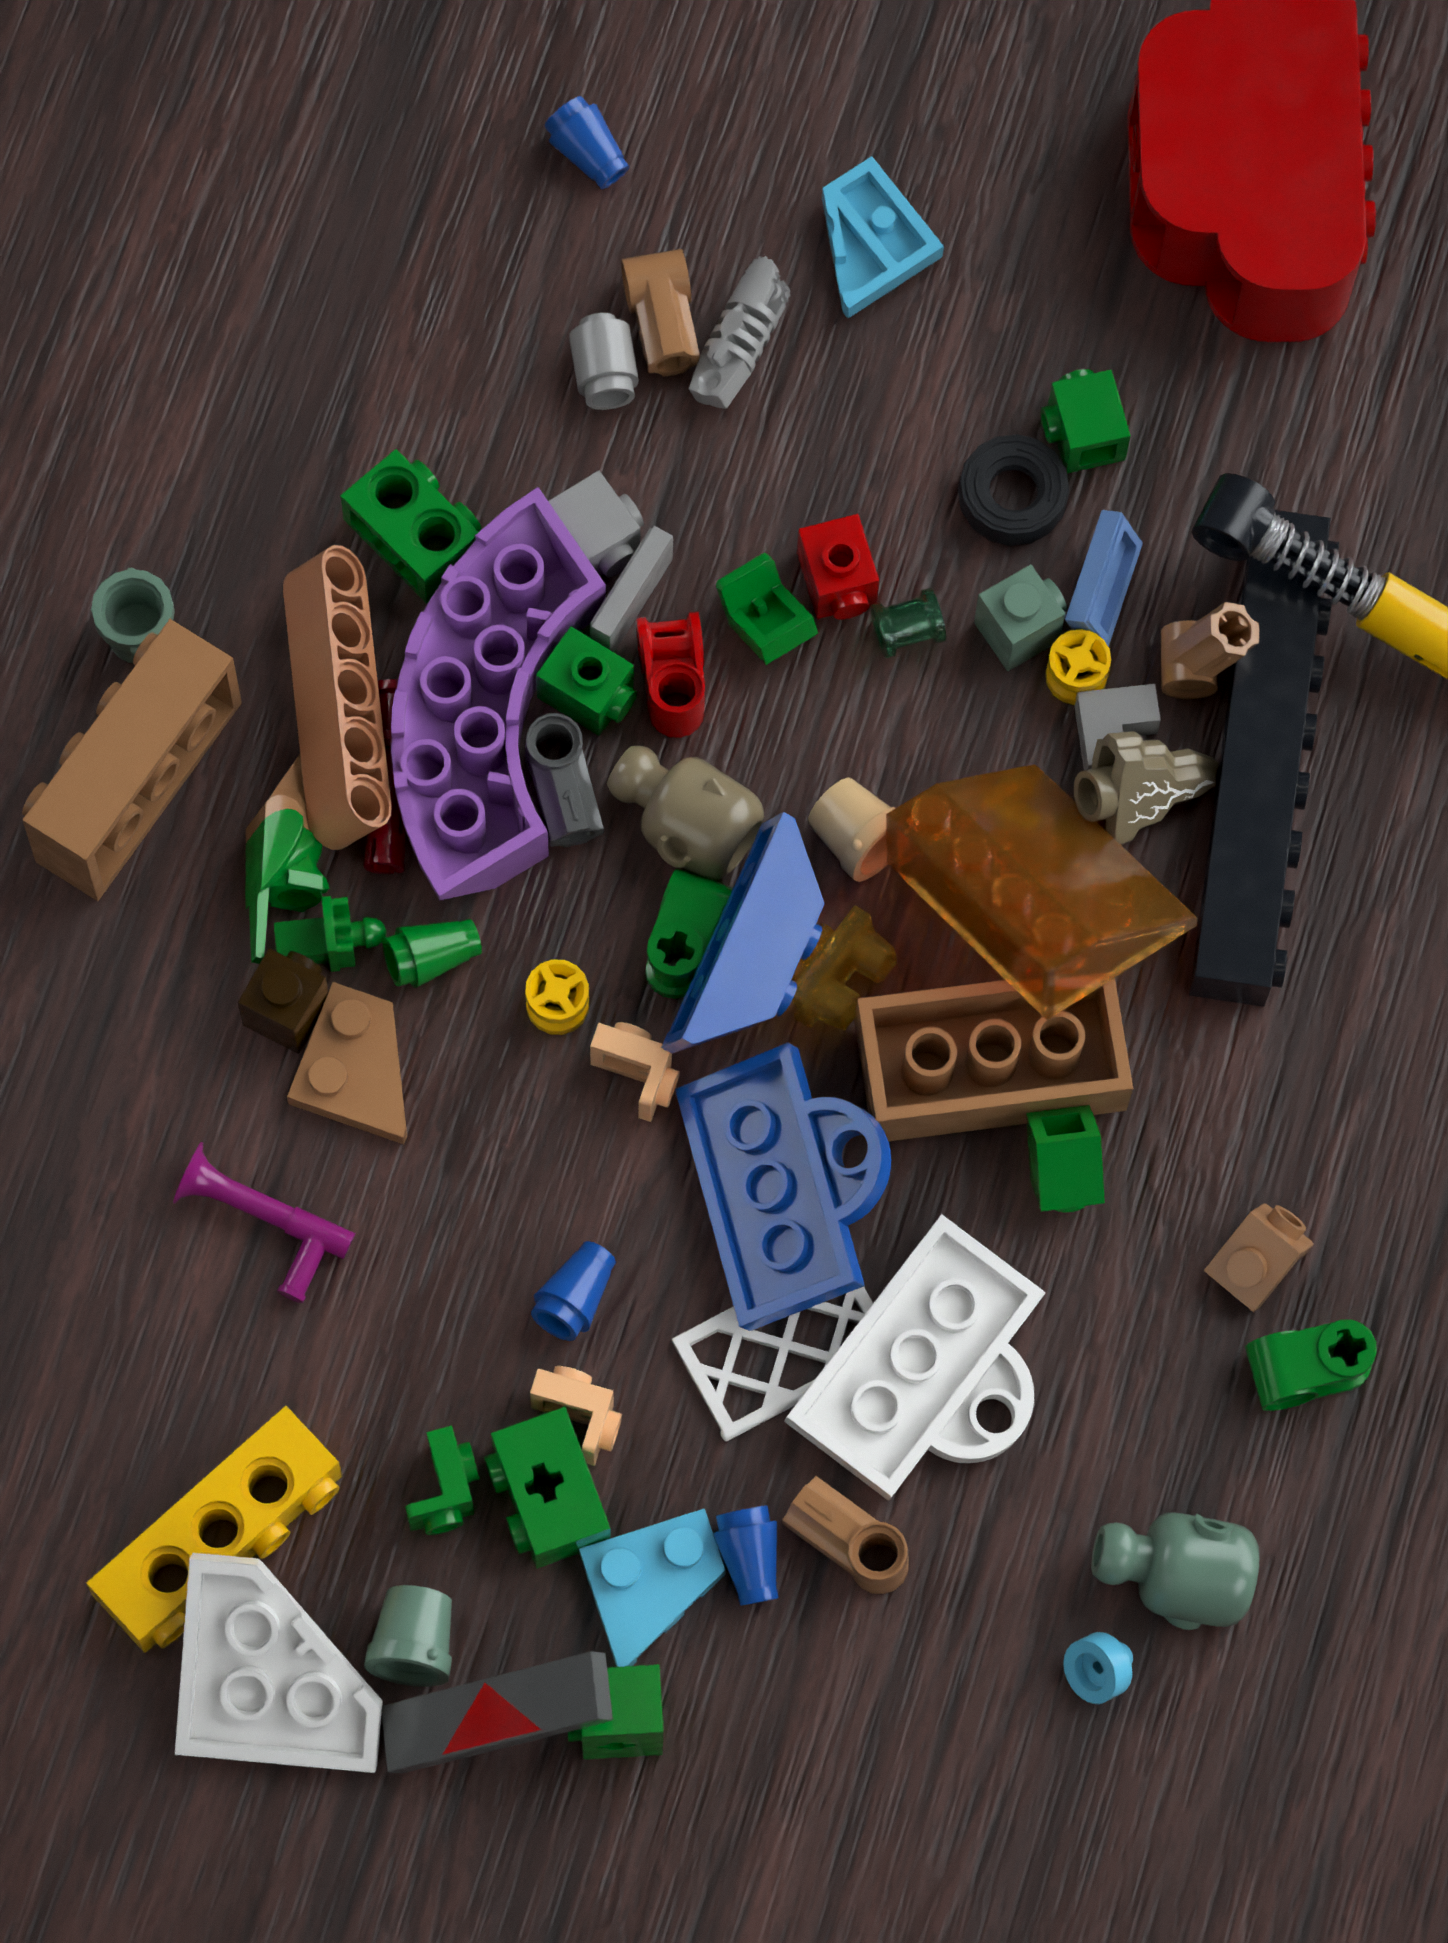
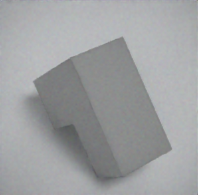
M1155 684L1077 692L1074 707L1084 771L1092 769L1097 739H1104V736L1108 733L1135 731L1140 736L1157 734L1161 719Z

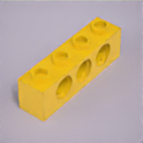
M285 1405L86 1583L92 1596L144 1653L156 1643L160 1648L167 1647L184 1632L188 1577L185 1584L179 1590L164 1593L152 1586L156 1572L163 1566L176 1564L184 1567L189 1573V1560L192 1553L252 1558L257 1554L261 1559L266 1558L288 1538L290 1531L286 1527L304 1510H307L310 1515L315 1514L337 1494L340 1487L336 1482L342 1477L340 1464ZM267 1476L279 1477L288 1484L283 1497L273 1503H261L251 1496L254 1485L260 1479ZM215 1521H230L238 1527L235 1539L225 1547L213 1548L202 1541L205 1529Z

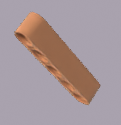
M333 545L288 573L283 583V595L307 820L314 837L323 846L331 850H341L386 824L391 816L392 805L366 575L361 562L354 553L343 546Z

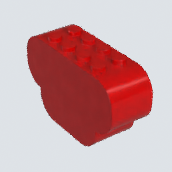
M1211 0L1209 10L1183 11L1160 21L1148 33L1140 49L1137 75L1128 111L1130 229L1133 246L1141 261L1159 277L1180 285L1205 286L1207 301L1218 320L1232 332L1247 339L1262 342H1300L1326 333L1343 316L1352 293L1360 264H1366L1368 238L1374 237L1376 227L1375 201L1365 200V182L1372 181L1374 164L1373 146L1363 145V126H1369L1371 118V93L1369 89H1360L1361 71H1367L1369 41L1367 34H1358L1355 0Z

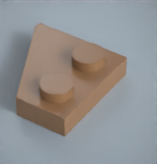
M332 982L287 1095L288 1104L404 1144L407 1138L393 1002Z

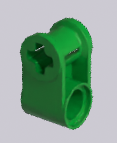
M679 868L674 870L665 890L658 917L647 945L648 959L645 974L647 982L654 992L663 997L673 999L685 997L732 893V887ZM674 955H680L685 958H680L676 966H669L665 963H669Z
M1352 1319L1338 1320L1299 1331L1290 1330L1269 1334L1255 1339L1245 1346L1263 1411L1288 1409L1316 1398L1351 1391L1360 1387L1368 1379L1377 1353L1376 1340L1371 1330L1363 1323ZM1336 1345H1344L1348 1354L1358 1353L1354 1366L1346 1367L1342 1357L1332 1358Z

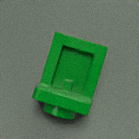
M762 553L716 582V588L729 626L765 665L818 634L813 616L781 583L775 562L767 553Z
M452 1425L426 1432L430 1454L442 1495L405 1506L410 1531L424 1528L426 1535L443 1534L463 1526V1517L474 1515L473 1501L468 1482L479 1480V1475L470 1442L457 1444Z

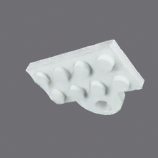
M941 1214L794 1406L784 1422L888 1501L927 1450L943 1459L958 1463H978L992 1459L1005 1452L1016 1442L1025 1430L1033 1411L1034 1386L1031 1374L1022 1357L1008 1343L1046 1292ZM989 1399H995L1004 1403L1011 1413L1012 1421L1010 1428L1001 1433H991L984 1430L976 1417L978 1404Z

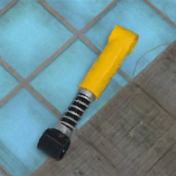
M1225 473L1219 476L1191 531L1194 539L1202 547L1217 556L1233 561H1243L1252 555L1253 558L1262 561V564L1270 560L1275 563L1274 571L1282 567L1289 572V579L1297 576L1304 580L1303 588L1310 584L1319 589L1317 592L1318 596L1326 593L1333 597V605L1339 601L1348 606L1347 614L1350 613V615H1354V618L1357 617L1356 626L1448 680V607L1390 572L1385 573L1382 577L1380 574L1377 575L1376 572L1368 575L1367 567H1354L1351 557L1342 560L1339 558L1337 549L1325 550L1322 540L1315 541L1314 543L1310 541L1307 531L1300 534L1296 533L1293 523L1280 518V515L1276 516L1275 508H1273L1275 504L1273 496L1257 482L1237 474Z

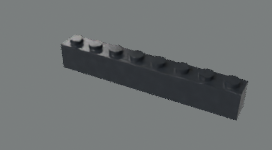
M1275 510L1276 516L1280 515V518H1284L1285 521L1288 520L1289 523L1294 524L1296 533L1300 534L1307 531L1310 537L1309 540L1313 543L1322 540L1325 550L1337 549L1339 551V542L1328 540L1331 518ZM1252 555L1246 559L1240 605H1244L1248 615L1259 623V644L1248 650L1244 657L1232 664L1189 996L1264 1007L1271 988H1282L1285 977L1288 951L1276 948L1279 927L1290 928L1294 908L1295 891L1284 889L1286 869H1297L1300 858L1303 832L1292 830L1294 809L1304 810L1307 801L1310 773L1299 771L1301 751H1312L1315 739L1317 714L1306 712L1309 692L1319 694L1322 683L1325 657L1314 655L1316 635H1327L1332 599L1318 596L1317 592L1319 589L1310 584L1303 588L1304 580L1297 576L1289 579V572L1279 567L1278 570L1274 571L1275 563L1269 560L1262 564V561H1258Z

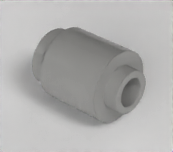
M596 313L584 317L579 322V326L575 327L569 334L578 392L585 396L586 404L590 408L607 410L622 407L635 398L634 388L639 382L630 327L628 323L616 319L610 313Z

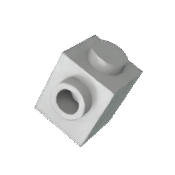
M598 470L548 502L599 576L605 574L606 577H613L623 572L640 545V527L644 525V521L632 499L625 493L618 497Z

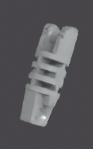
M759 256L758 259H754L748 265L749 267L745 270V274L741 277L725 306L726 310H723L717 321L718 324L715 325L711 332V339L707 340L701 352L689 386V390L697 402L726 409L756 366L755 362L759 360L763 353V347L767 345L771 337L770 333H773L778 324V320L786 307L785 304L791 296V291L784 280L780 281L779 270L776 264H774L772 259H768L767 256L762 258Z

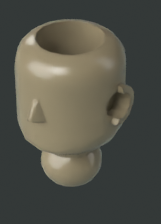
M631 746L618 760L607 781L611 794L617 800L624 803H637L645 809L640 822L642 834L646 841L658 851L665 862L674 867H683L693 874L713 881L726 877L739 864L753 844L764 820L763 806L759 798L752 791L698 757L683 758L668 770L660 765L657 755L651 749L644 746Z

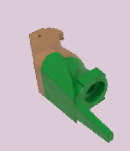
M300 754L246 828L245 910L249 907L251 963L260 964L265 955L268 902H270L271 907L304 913L305 910L315 907L320 903L322 894L327 893L329 890L327 879L317 867L323 845L314 837L308 824Z

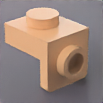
M618 1022L614 1027L598 1023L590 1045L591 1065L644 1082L645 1085L639 1099V1118L651 1122L657 1104L668 1108L678 1082L680 1071L671 1068L672 1053L662 1049V1043L651 1040V1034L638 1026Z
M556 1366L552 1373L538 1368L530 1392L531 1408L548 1413L566 1407L570 1420L589 1425L583 1442L582 1453L586 1463L595 1466L600 1449L612 1451L621 1424L622 1414L612 1411L614 1407V1391L591 1384L592 1377L577 1369Z

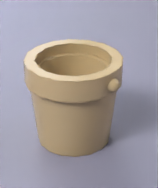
M849 777L832 785L815 803L808 817L809 825L840 861L841 868L853 880L858 882L871 878L887 866L903 848L913 828L912 821L898 808L890 807Z

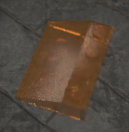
M1036 764L936 783L886 814L887 863L1046 1020H1049L1197 926V917L1096 821L1090 822L1085 820L1080 814L1076 802Z

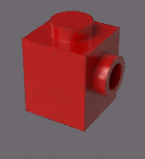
M859 514L798 529L797 556L817 619L832 615L835 619L839 620L850 619L863 614L871 605L877 604L880 580Z

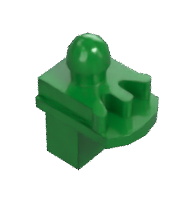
M331 896L322 897L323 917L274 923L276 952L287 956L289 951H294L308 957L317 964L329 963L331 972L340 971V968L356 966L354 947L366 946V949L378 946L387 934L385 925L376 918L363 917L362 921L351 922L348 897L333 899Z

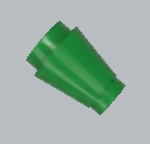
M471 919L460 922L450 921L397 927L395 935L385 937L382 941L383 954L389 974L398 987L410 983L413 988H417L469 961L470 958L482 954L479 933Z

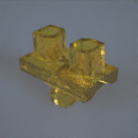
M856 905L853 906L835 931L825 923H820L822 933L816 947L806 960L800 959L791 979L797 983L796 993L792 999V1002L798 1009L794 1014L795 1019L810 1029L820 1020L843 1031L847 1030L855 1019L857 999L861 998V996L845 985L856 970L878 984L884 981L897 963L894 947L875 932L870 914Z

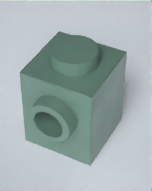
M1032 564L978 594L974 624L1008 672L1052 646L1062 633L1065 618L1064 611L1067 610V606L1056 584L1049 578L1042 580Z

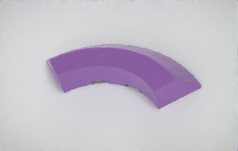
M539 487L502 511L475 535V542L455 565L452 566L450 564L441 577V584L428 602L424 612L421 611L412 629L405 649V659L399 674L397 690H395L391 724V755L395 792L407 836L418 863L439 900L495 889L549 856L548 831L534 808L526 788L520 764V743L524 720L536 690V674L570 626L581 632L591 623L606 599V584Z

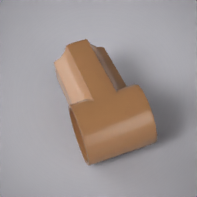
M676 249L621 259L626 300L630 313H636L639 336L648 373L661 374L663 377L682 374L687 369L697 365L700 354L689 308L691 288L683 250Z
M1224 602L1198 621L1173 622L1161 629V689L1164 694L1179 699H1199L1208 697L1218 690V673L1244 657L1248 650L1259 644V623L1248 615L1244 605Z
M817 1476L802 1488L782 1519V1524L850 1573L854 1581L863 1590L872 1594H886L896 1590L904 1582L908 1574V1546L903 1534L896 1527L886 1522H879ZM875 1545H885L897 1554L895 1563L889 1569L881 1572L867 1569L860 1559L869 1547Z

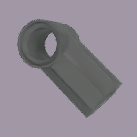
M559 713L545 714L537 718L530 725L526 735L525 766L533 778L545 827L548 831L550 846L571 847L587 843L589 840L603 835L604 828L582 750V732L578 724L570 717ZM547 739H557L564 742L571 752L562 759L550 760L543 757L536 747Z

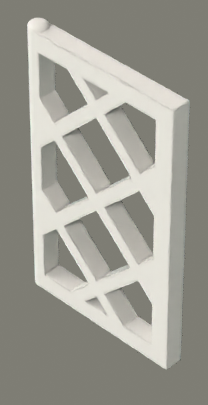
M861 1287L846 1293L842 1307L823 1302L808 1308V1310L839 1318L829 1352L792 1341L800 1312L789 1316L783 1338L739 1327L734 1306L672 1338V1343L721 1430L722 1439L727 1442L795 1406L814 1382L812 1380L795 1390L778 1386L788 1352L823 1362L826 1366L841 1346L848 1321L858 1324L873 1305V1302L865 1288ZM854 1300L861 1312L851 1310ZM717 1332L733 1336L723 1370L700 1364L691 1346ZM742 1339L779 1350L769 1383L732 1373ZM709 1378L719 1381L716 1391ZM728 1384L765 1394L762 1407L732 1422L723 1405Z

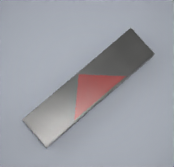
M590 1651L383 1705L382 1721L387 1771L403 1774L613 1721L606 1654Z

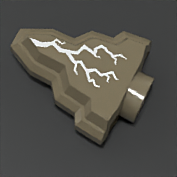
M1135 731L1108 733L1104 736V739H1097L1092 769L1079 772L1075 778L1074 798L1080 814L1088 821L1096 847L1101 851H1105L1129 843L1134 839L1139 829L1162 821L1172 806L1190 802L1214 787L1217 783L1219 762L1213 757L1191 749L1170 752L1167 746L1160 740L1143 741L1142 737Z

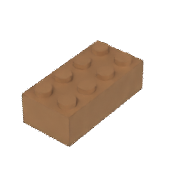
M171 619L168 620L158 635L151 632L141 642L133 658V665L135 667L122 684L114 682L105 691L96 709V714L99 715L86 734L78 732L70 739L60 757L59 763L62 765L48 785L42 782L35 787L23 807L22 814L25 817L22 821L36 863L96 901H99L242 704L233 657Z
M1113 966L857 999L854 1023L868 1113L879 1122L887 1136L888 1142L1027 1124L1026 1113L1083 1105H1090L1093 1115L1127 1111L1133 1092V1083Z

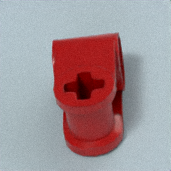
M689 612L686 619L648 622L646 617H636L641 673L644 674L651 723L658 732L668 737L681 738L691 735L703 722L705 711L704 651L699 612ZM671 693H683L692 700L686 705L677 707L666 704L662 699Z

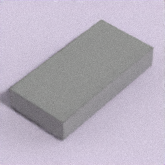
M656 526L648 530L590 623L591 639L615 653L673 560V535Z

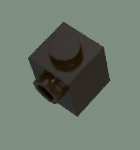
M269 948L237 1002L243 1026L299 1054L316 1025L328 995L326 977L321 975V967L300 953L289 951L287 956H284Z

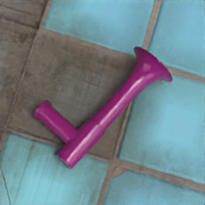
M202 1142L195 1150L173 1200V1203L176 1204L182 1197L192 1195L209 1197L285 1230L284 1233L302 1240L283 1284L279 1285L277 1289L279 1294L298 1303H304L305 1293L324 1252L326 1251L344 1259L356 1234L299 1207L293 1208L220 1173L208 1162L203 1153Z

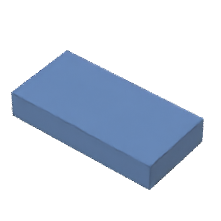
M1101 511L1065 621L1072 630L1084 629L1092 631L1103 638L1108 646L1143 545L1122 512Z

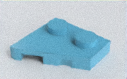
M872 156L823 187L822 202L842 311L847 318H850L943 257V244Z
M705 1508L579 1549V1555L616 1667L633 1666L637 1662V1658L663 1632L667 1633L698 1598L703 1597L725 1576V1567L712 1534Z

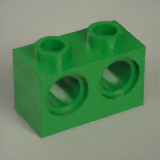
M395 449L340 495L343 519L427 604L441 584V577L450 564L452 566L455 565L475 542V535L482 530V527L474 514L464 504L456 502L452 505L438 491L440 488L439 482L426 465L417 459L410 463ZM391 494H401L410 499L405 506L397 509H390L380 504L386 496ZM433 536H443L452 541V544L442 551H430L422 546L425 540Z

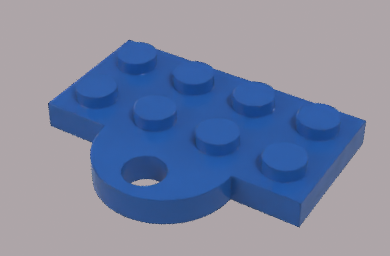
M788 1042L676 1088L675 1092L739 1327L752 1331L864 1287V1280L848 1226L857 1222L872 1210L884 1193L889 1180L891 1150L887 1136L879 1122L867 1111L846 1100L835 1097L812 1099L799 1049ZM864 1135L868 1144L865 1159L856 1167L846 1168L842 1160L844 1146L851 1138Z

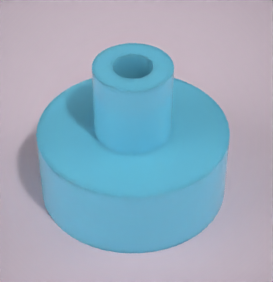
M1095 1632L1072 1643L1068 1647L1064 1656V1672L1069 1685L1080 1698L1092 1704H1101L1122 1694L1129 1687L1132 1680L1133 1655L1126 1644L1120 1643L1110 1634Z

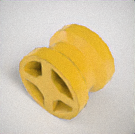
M1077 629L1069 630L1055 640L1051 646L1045 672L1046 683L1053 696L1064 703L1075 705L1077 692L1105 689L1112 660L1110 649L1104 639L1092 631ZM1088 672V674L1077 678L1079 673Z
M558 959L540 963L531 971L526 981L525 990L526 1010L530 1021L539 1030L550 1035H564L575 1031L584 1023L589 1013V984L584 972L577 965ZM549 1002L552 1004H559L562 1010L559 1007H553L550 1005L545 1007V1004Z

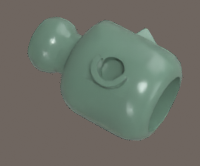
M1166 1512L1159 1515L1152 1522L1146 1536L1136 1534L1130 1526L1123 1523L1114 1522L1101 1526L1093 1547L1091 1571L1096 1579L1105 1584L1120 1585L1128 1580L1138 1582L1139 1595L1144 1606L1152 1613L1164 1616L1170 1624L1178 1628L1194 1630L1199 1628L1201 1624L1229 1627L1237 1624L1244 1618L1252 1603L1259 1571V1546L1253 1533L1241 1525L1204 1518L1199 1514L1194 1516Z

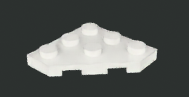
M192 1553L189 1560L175 1755L375 1773L378 1761L382 1712L381 1698L260 1559Z

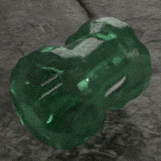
M931 587L921 590L920 597L887 607H884L880 602L871 605L870 613L875 635L881 652L886 659L894 657L897 649L930 639L936 644L947 640L943 615L937 597Z

